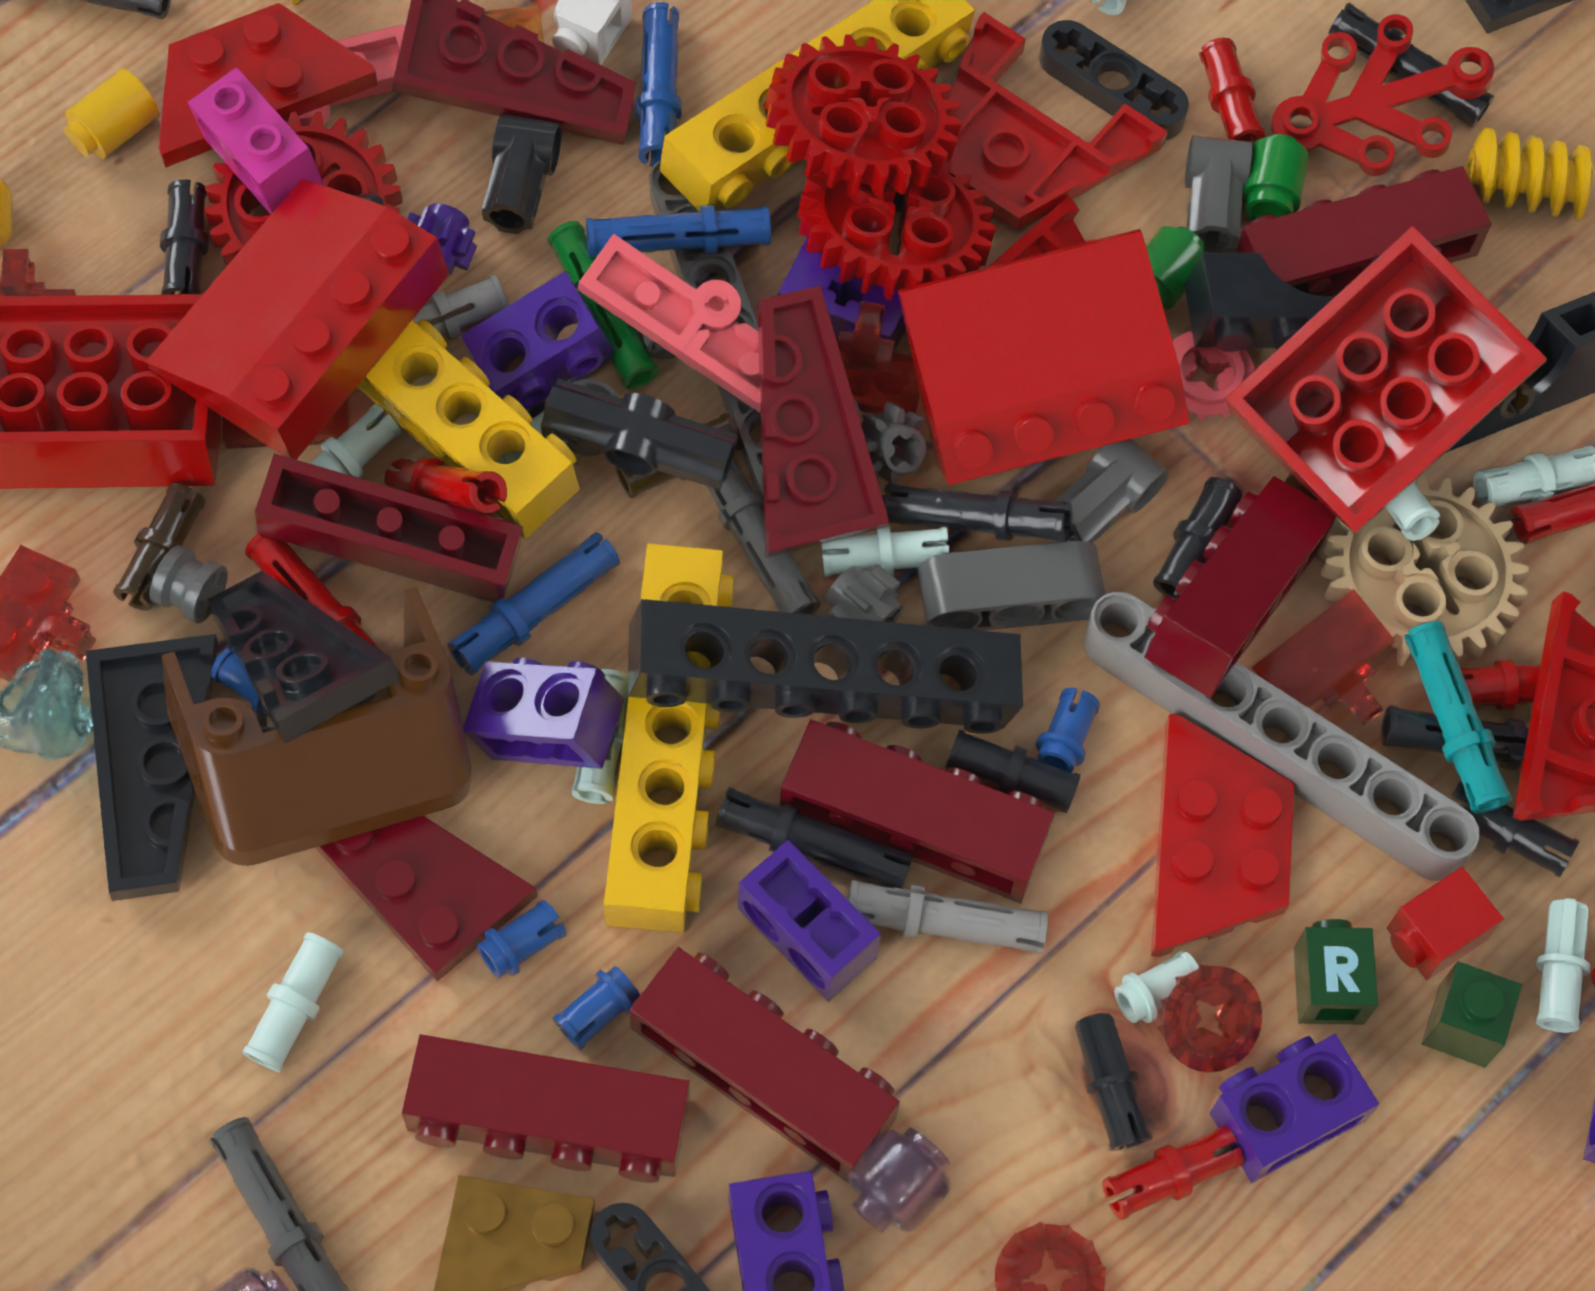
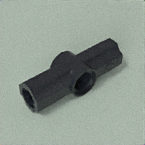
M559 378L556 384L552 386L541 422L542 434H554L561 440L602 452L607 461L625 471L639 475H651L656 470L719 490H721L728 476L738 437L737 434L676 416L674 409L668 404L649 395L628 393L623 398H619Z

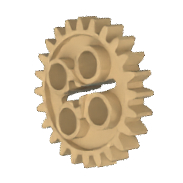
M1424 474L1417 478L1416 486L1431 506L1440 513V518H1438L1440 522L1435 530L1439 531L1444 539L1426 536L1420 540H1408L1402 534L1401 528L1386 508L1356 535L1336 518L1331 529L1334 535H1329L1322 552L1330 558L1325 560L1321 569V576L1334 580L1330 583L1324 596L1326 600H1344L1335 619L1337 622L1355 619L1359 623L1352 637L1355 642L1364 639L1370 634L1377 639L1373 655L1378 657L1391 646L1397 649V662L1399 666L1403 667L1411 655L1404 635L1409 634L1408 631L1418 625L1431 621H1441L1444 623L1450 646L1458 663L1463 656V650L1472 659L1477 660L1487 647L1486 643L1496 647L1506 633L1504 628L1511 629L1520 612L1516 607L1521 606L1528 593V590L1519 584L1523 583L1529 573V566L1515 562L1522 553L1524 544L1521 542H1505L1504 539L1511 530L1513 523L1511 521H1503L1493 524L1490 517L1494 512L1496 504L1490 502L1477 509L1472 505L1475 489L1472 487L1464 491L1460 497L1451 495L1452 485L1449 478L1443 480L1438 491L1430 490ZM1370 554H1382L1386 556L1392 562L1393 565H1381L1377 563L1370 556ZM1457 577H1466L1472 580L1479 590L1464 587L1457 580ZM1404 603H1413L1420 606L1427 616H1416L1410 613L1405 608Z

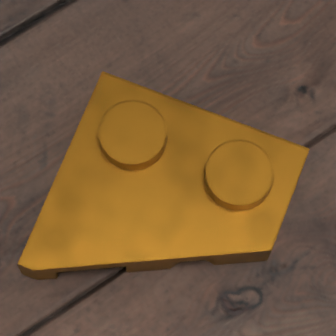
M458 1175L434 1291H520L530 1283L540 1280L553 1281L582 1272L595 1208L594 1198Z

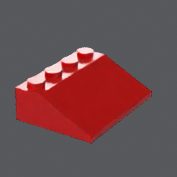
M302 178L145 363L149 369L282 456L297 460L450 275L438 239L387 206Z
M1412 226L1235 388L1225 400L1231 415L1248 433L1356 535L1544 364L1547 358Z
M1140 229L898 290L936 465L948 485L1190 424L1177 355L1143 233Z
M203 294L0 296V489L168 487L170 483H179L185 486H215L220 442V414L149 369L145 363Z

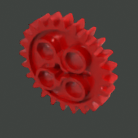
M845 34L843 45L837 47L832 40L824 36L821 39L819 51L811 45L803 43L801 44L799 56L787 53L782 68H775L765 102V109L768 110L765 124L766 127L775 129L774 145H789L786 156L788 162H796L803 159L807 161L805 176L810 177L823 171L828 174L826 180L827 187H834L842 179L848 181L849 189L853 195H857L862 184H869L877 197H882L885 184H891L902 195L906 193L909 180L923 188L927 184L930 173L940 176L945 162L951 161L962 121L957 119L960 103L949 100L952 91L951 84H935L939 72L937 68L919 70L917 67L920 55L914 54L904 60L898 57L899 45L896 43L889 46L886 51L878 50L875 37L870 36L865 47L857 46L850 34Z
M291 112L288 125L309 148L324 186L355 196L359 194H378L383 199L384 206L401 215L400 209L395 207L403 203L400 186L393 185L398 181L395 167L393 164H384L386 157L381 144L368 148L367 131L363 128L348 137L346 120L342 117L334 123L331 129L325 128L321 112L315 113L310 126H302L297 113ZM214 163L213 170L220 183L206 185L207 196L213 205L204 208L209 225L215 226L209 231L215 247H224L221 250V255L225 265L228 266L271 214L268 213L261 217L249 215L251 210L262 204L227 164ZM333 168H338V169H339V170L333 171V172H331L329 175H327Z
M946 161L942 174L937 176L930 173L925 187L922 188L909 180L899 220L898 237L900 239L896 255L889 252L896 190L891 184H885L882 197H877L869 184H862L857 195H853L849 189L848 181L842 179L834 187H827L826 180L828 174L820 171L815 176L807 177L797 217L801 218L799 235L808 236L807 252L822 253L820 261L822 269L839 266L841 268L839 282L845 283L856 277L862 280L861 293L866 294L877 285L883 287L886 300H892L896 289L900 290L979 270L980 266H985L996 230V225L991 224L994 210L992 207L982 206L986 194L984 190H968L972 177L969 174L953 177L950 175L953 162Z

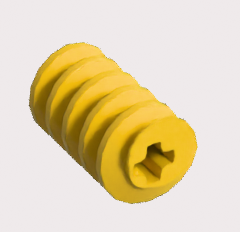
M1487 127L1479 133L1473 143L1464 168L1472 185L1475 184L1480 187L1481 203L1488 204L1495 191L1502 189L1506 208H1512L1519 194L1523 193L1526 194L1528 212L1535 213L1545 197L1550 198L1551 216L1558 217L1565 204L1572 202L1574 219L1576 221H1580L1584 216L1593 181V164L1588 146L1578 144L1568 157L1565 142L1555 140L1549 146L1546 153H1544L1542 138L1531 136L1521 149L1518 133L1509 131L1503 136L1497 146L1495 130Z

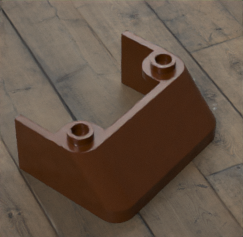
M417 587L406 589L404 593V647L390 656L399 679L386 687L390 698L344 710L286 744L277 729L262 733L254 711L240 700L216 698L193 704L175 652L161 655L167 714L214 845L224 859L242 866L260 864L448 809L459 804L467 796L471 785V761L452 671Z

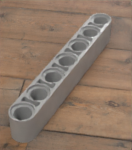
M1111 592L1103 595L1095 602L1084 635V649L1087 656L1108 673L1171 714L1182 716L1294 782V794L1424 878L1441 881L1462 867L1475 850L1480 838L1479 826L1475 818L1462 806L1238 662L1215 692L1228 695L1234 700L1236 706L1228 708L1217 705L1206 695L1144 658L1155 635L1154 632L1147 629V625L1156 609L1126 592ZM1107 624L1119 625L1128 632L1129 636L1123 638L1111 636L1103 630L1102 626ZM1267 727L1278 728L1288 735L1291 742L1277 743L1271 740L1263 729ZM1327 762L1338 766L1345 778L1333 779L1326 776L1320 770L1318 764ZM1385 798L1392 801L1397 806L1400 815H1388L1382 812L1376 806L1373 799ZM1430 834L1446 836L1452 841L1456 851L1446 852L1439 849L1433 844Z

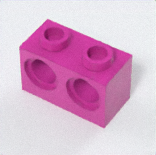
M237 67L187 102L205 140L270 214L275 211L302 178L324 185L307 145Z

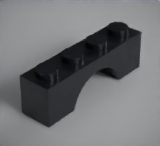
M1202 252L1184 284L1194 346L1217 347L1224 352H1235L1245 348H1275L1278 350L1336 297L1312 295L1288 285L1271 270L1260 253ZM1375 255L1369 263V265L1372 262H1374L1380 255Z
M1595 292L1542 312L1533 331L1527 338L1547 358L1546 362L1525 380L1536 394L1531 407L1523 414L1518 415L1515 408L1509 402L1508 405L1514 412V418L1510 419L1502 417L1497 411V407H1495L1447 452L1595 393Z

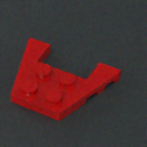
M983 12L977 20L974 35L959 65L958 75L949 100L960 103L957 119L962 121L958 141L951 159L953 165L950 175L956 177L969 174L972 178L968 190H984L986 194L982 206L992 207L994 210L993 215L1018 231L1048 214L1067 196L1071 199L1078 197L1163 147L1168 131L1127 104H1124L1094 139L1088 143L996 83L1022 55L1026 39Z

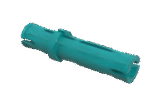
M1441 621L1427 622L1409 630V634H1405L1404 639L1415 660L1433 712L1443 732L1442 735L1446 742L1442 746L1444 756L1447 762L1454 763L1465 789L1471 812L1473 814H1482L1505 806L1508 801H1511L1512 796L1500 773L1492 750L1496 745L1491 730L1484 729L1478 717L1464 676L1450 646L1444 623Z

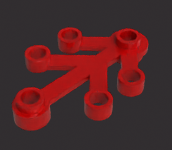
M1392 14L1386 16L1380 22L1377 32V45L1350 95L1326 103L1340 73L1348 71L1354 65L1357 53V44L1352 36L1343 32L1332 33L1322 43L1321 63L1304 94L1284 100L1275 109L1271 122L1272 134L1288 135L1304 146L1308 152L1322 147L1359 164L1361 170L1371 176L1383 175L1391 169L1395 155L1393 143L1381 135H1373L1362 140L1336 126L1358 120L1414 145L1416 150L1424 157L1437 158L1445 154L1449 149L1452 137L1450 125L1444 119L1438 117H1430L1421 121L1394 108L1448 90L1460 99L1472 100L1479 98L1491 86L1494 63L1486 51L1477 47H1464L1451 55L1447 65L1383 85L1398 55L1408 50L1413 37L1411 21L1403 15ZM1396 28L1403 31L1406 36L1402 40L1391 41L1384 33L1389 29ZM1340 46L1347 49L1350 54L1343 59H1335L1329 55L1328 51L1333 47ZM1464 62H1473L1481 67V71L1476 74H1466L1461 70L1460 65ZM1302 115L1307 116L1312 123L1307 128L1299 129L1294 127L1290 121L1295 116ZM1428 131H1436L1443 136L1444 140L1439 144L1432 145L1425 142L1422 135ZM1371 149H1380L1385 152L1387 158L1382 162L1374 163L1368 160L1365 154Z

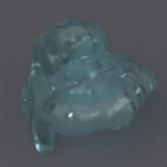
M51 648L43 649L39 652V659L19 667L14 678L0 691V746L2 748L15 752L38 754L43 759L52 762L71 756L86 744L87 736L93 731L92 714L89 707L80 701L83 692L84 675L78 659L72 652L64 650L56 653Z

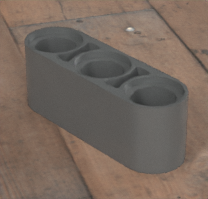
M1083 540L946 553L928 558L920 563L918 567L927 626L987 631L1081 621L1090 618L1095 602L1105 595L1097 547L1092 542Z

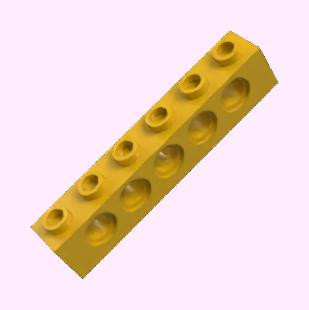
M873 0L807 44L819 51L822 37L827 36L838 47L843 45L845 34H850L857 46L865 47L868 38L871 36L875 37L878 50L886 51L889 46L896 43L899 45L898 57L905 60L914 54L920 55L917 68L922 71L934 67L942 60L949 63L962 54L970 42L968 34L975 9L966 0ZM800 48L791 54L799 56ZM784 59L664 136L660 172L699 212L700 206L713 205L715 211L720 210L724 206L728 209L737 206L748 196L754 186L769 176L773 179L780 177L794 164V162L786 160L789 145H774L775 129L766 127L765 124L768 110L765 109V102L769 85L771 84L775 68H782Z
M421 319L418 323L412 320L357 387L372 401L382 407L394 421L435 458L444 461L443 465L469 470L494 471L501 475L508 489L506 501L502 502L495 499L490 501L496 502L501 506L495 512L504 521L523 526L522 537L526 540L580 490L573 464L577 461L575 455L556 435L549 434L544 438L531 426L533 423L531 416L515 398L506 395L501 399L489 389L490 382L487 376L471 359L464 356L458 361L445 349L447 347L446 341L432 324L425 319ZM425 375L436 376L426 385H412L419 377ZM464 414H479L469 424H454L456 419ZM512 451L523 453L513 463H497V460L505 453Z
M647 543L640 601L641 599L732 607L734 575L723 574V550ZM692 651L686 652L688 659L697 667L712 668L710 661L703 654ZM628 698L604 897L605 926L684 933L686 912H699L703 873L691 872L693 849L706 850L709 811L698 810L700 788L712 789L716 750H706L704 746L706 728L719 729L721 711L713 709L711 704L685 702L675 707H659L649 704L646 698ZM671 727L681 729L688 735L686 739L676 744L664 743L656 737L661 730ZM661 787L673 788L682 795L679 800L669 805L657 804L648 797L651 792ZM653 848L667 849L675 856L671 863L662 867L647 865L642 861L641 857L645 852Z

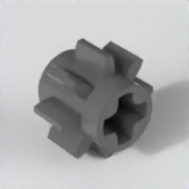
M892 402L886 403L884 413L871 415L864 412L862 414L864 421L861 426L875 473L878 472L879 477L891 484L897 483L899 473L913 471L918 474L921 471L919 465L925 457L926 450L932 448V443L926 441L919 432L924 427L926 420L912 411L905 413L903 408Z
M878 564L871 572L867 568L862 572L857 566H851L836 579L825 596L824 601L832 608L828 614L831 617L896 623L903 611V606L896 600L899 596L896 590L901 583Z

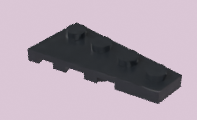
M263 571L208 599L215 622L285 744L344 710L368 702L375 696L376 692L399 680L390 656Z
M216 634L85 651L108 890L112 901L173 893L180 890L195 789L167 714L161 655L175 652L193 704L210 700L213 681L211 670L216 661L218 649Z

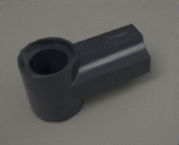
M501 113L493 140L492 162L494 166L482 206L484 221L491 223L499 231L519 234L525 229H533L546 176H553L558 164L562 140L561 123Z

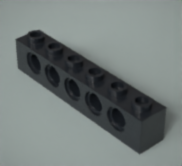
M641 599L629 623L628 697L646 698L649 704L659 707H675L685 702L711 704L713 709L728 713L742 712L750 707L775 709L778 715L787 718H802L813 713L839 715V719L848 723H867L877 718L901 720L904 726L915 729L931 728L940 723L964 725V730L967 732L988 734L1004 729L1023 707L1021 634ZM692 651L703 654L710 661L712 668L697 667L688 659L686 652ZM759 657L765 659L773 666L775 674H766L759 671L752 664L750 658ZM814 663H823L830 666L835 671L838 680L823 677L815 668ZM877 668L891 671L898 678L900 685L887 683L882 679ZM940 674L953 677L959 683L961 691L949 688L942 681Z

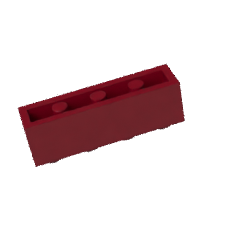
M1463 166L1442 172L1432 169L1422 172L1412 180L1388 187L1383 184L1373 185L1364 189L1356 196L1334 202L1327 199L1319 200L1308 205L1302 211L1280 217L1265 215L1257 218L1248 226L1243 227L1235 253H1260L1271 270L1281 280L1295 289L1317 296H1336L1367 268L1375 255H1381L1412 226L1450 263L1478 255L1492 223Z
M276 453L273 455L254 512L257 531L260 535L493 603L499 598H505L520 549L523 526Z
M1276 476L1271 478L1259 495L1248 491L1230 519V523L1234 527L1230 529L1222 524L1206 547L1203 557L1207 559L1206 563L1203 564L1195 559L1185 571L1175 590L1180 595L1177 600L1166 595L1156 608L1147 625V629L1154 632L1155 635L1144 658L1211 699L1316 557L1337 517L1323 504Z
M812 719L809 720L782 782L779 804L781 807H784L786 802L799 807L798 813L872 839L886 846L907 853H913L912 861L1018 903L1023 901L1055 812L1044 809L1043 804L1038 799L1028 794L1011 791L1007 794L984 786L977 776L968 771L958 768H949L945 771L922 762L921 757L908 748L899 745H888L885 748L862 739L855 729L845 724L827 722L825 725Z
M677 947L629 1009L631 1030L850 1184L896 1120L900 1101L892 1096L895 1092L894 1088L887 1080L873 1070L862 1067L857 1072L837 1058L839 1051L836 1046L820 1033L812 1029H806L802 1033L781 1019L784 1016L782 1009L764 994L752 990L747 995L728 982V972L708 955L698 952L693 957L680 947Z
M419 1034L401 1114L407 1130L416 1132L415 1139L428 1145L451 1148L456 1146L457 1140L484 1144V1152L500 1158L522 1159L524 1151L549 1155L551 1156L550 1162L552 1164L569 1170L589 1171L591 1170L592 1163L618 1167V1174L624 1178L638 1182L655 1183L659 1181L660 1175L676 1176L690 1101V1080Z

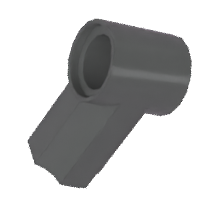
M1195 135L1191 137L1185 171V188H1190L1186 228L1193 231L1202 240L1204 252L1221 253L1222 251L1236 249L1240 235L1243 187L1249 179L1252 142Z
M1132 439L1102 446L1090 461L1086 473L1056 500L1058 502H1071L1073 519L1071 531L1064 529V531L1069 532L1067 541L1083 540L1094 543L1127 511L1136 513L1149 503L1166 482L1169 471Z

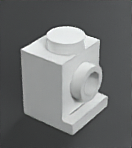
M559 0L553 15V21L557 24L558 29L552 39L555 49L561 52L569 49L602 65L633 18L632 0Z

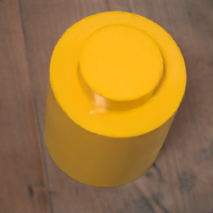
M121 68L65 111L69 124L64 127V132L73 146L84 156L93 153L97 157L105 159L158 118L160 112L155 100L140 80L130 71Z

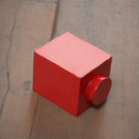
M1462 866L1401 906L1386 929L1391 934L1390 941L1398 957L1411 968L1416 967L1427 981L1486 942L1504 918Z

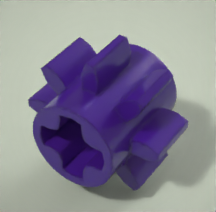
M435 203L425 207L421 216L411 212L408 214V220L437 237L450 275H452L455 266L466 271L468 270L477 245L472 242L476 232L469 229L470 222L464 213L452 206Z

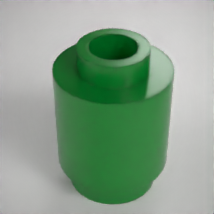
M1273 134L1256 141L1252 145L1249 179L1245 183L1242 193L1245 213L1252 221L1265 215H1276L1277 217L1295 213L1300 208L1309 154L1305 147L1294 138L1284 134Z
M1169 226L1161 227L1146 245L1163 309L1173 308L1185 293L1184 284L1202 252H1204L1202 240L1193 231L1181 226L1176 228Z

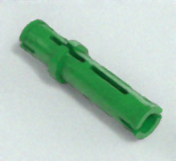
M570 221L561 224L551 231L547 241L557 255L564 271L568 273L578 287L579 281L597 256L589 258L587 236L582 224L578 221ZM583 294L615 349V352L609 356L621 377L623 386L631 390L650 383L658 375L659 369L656 363L654 364L636 329Z

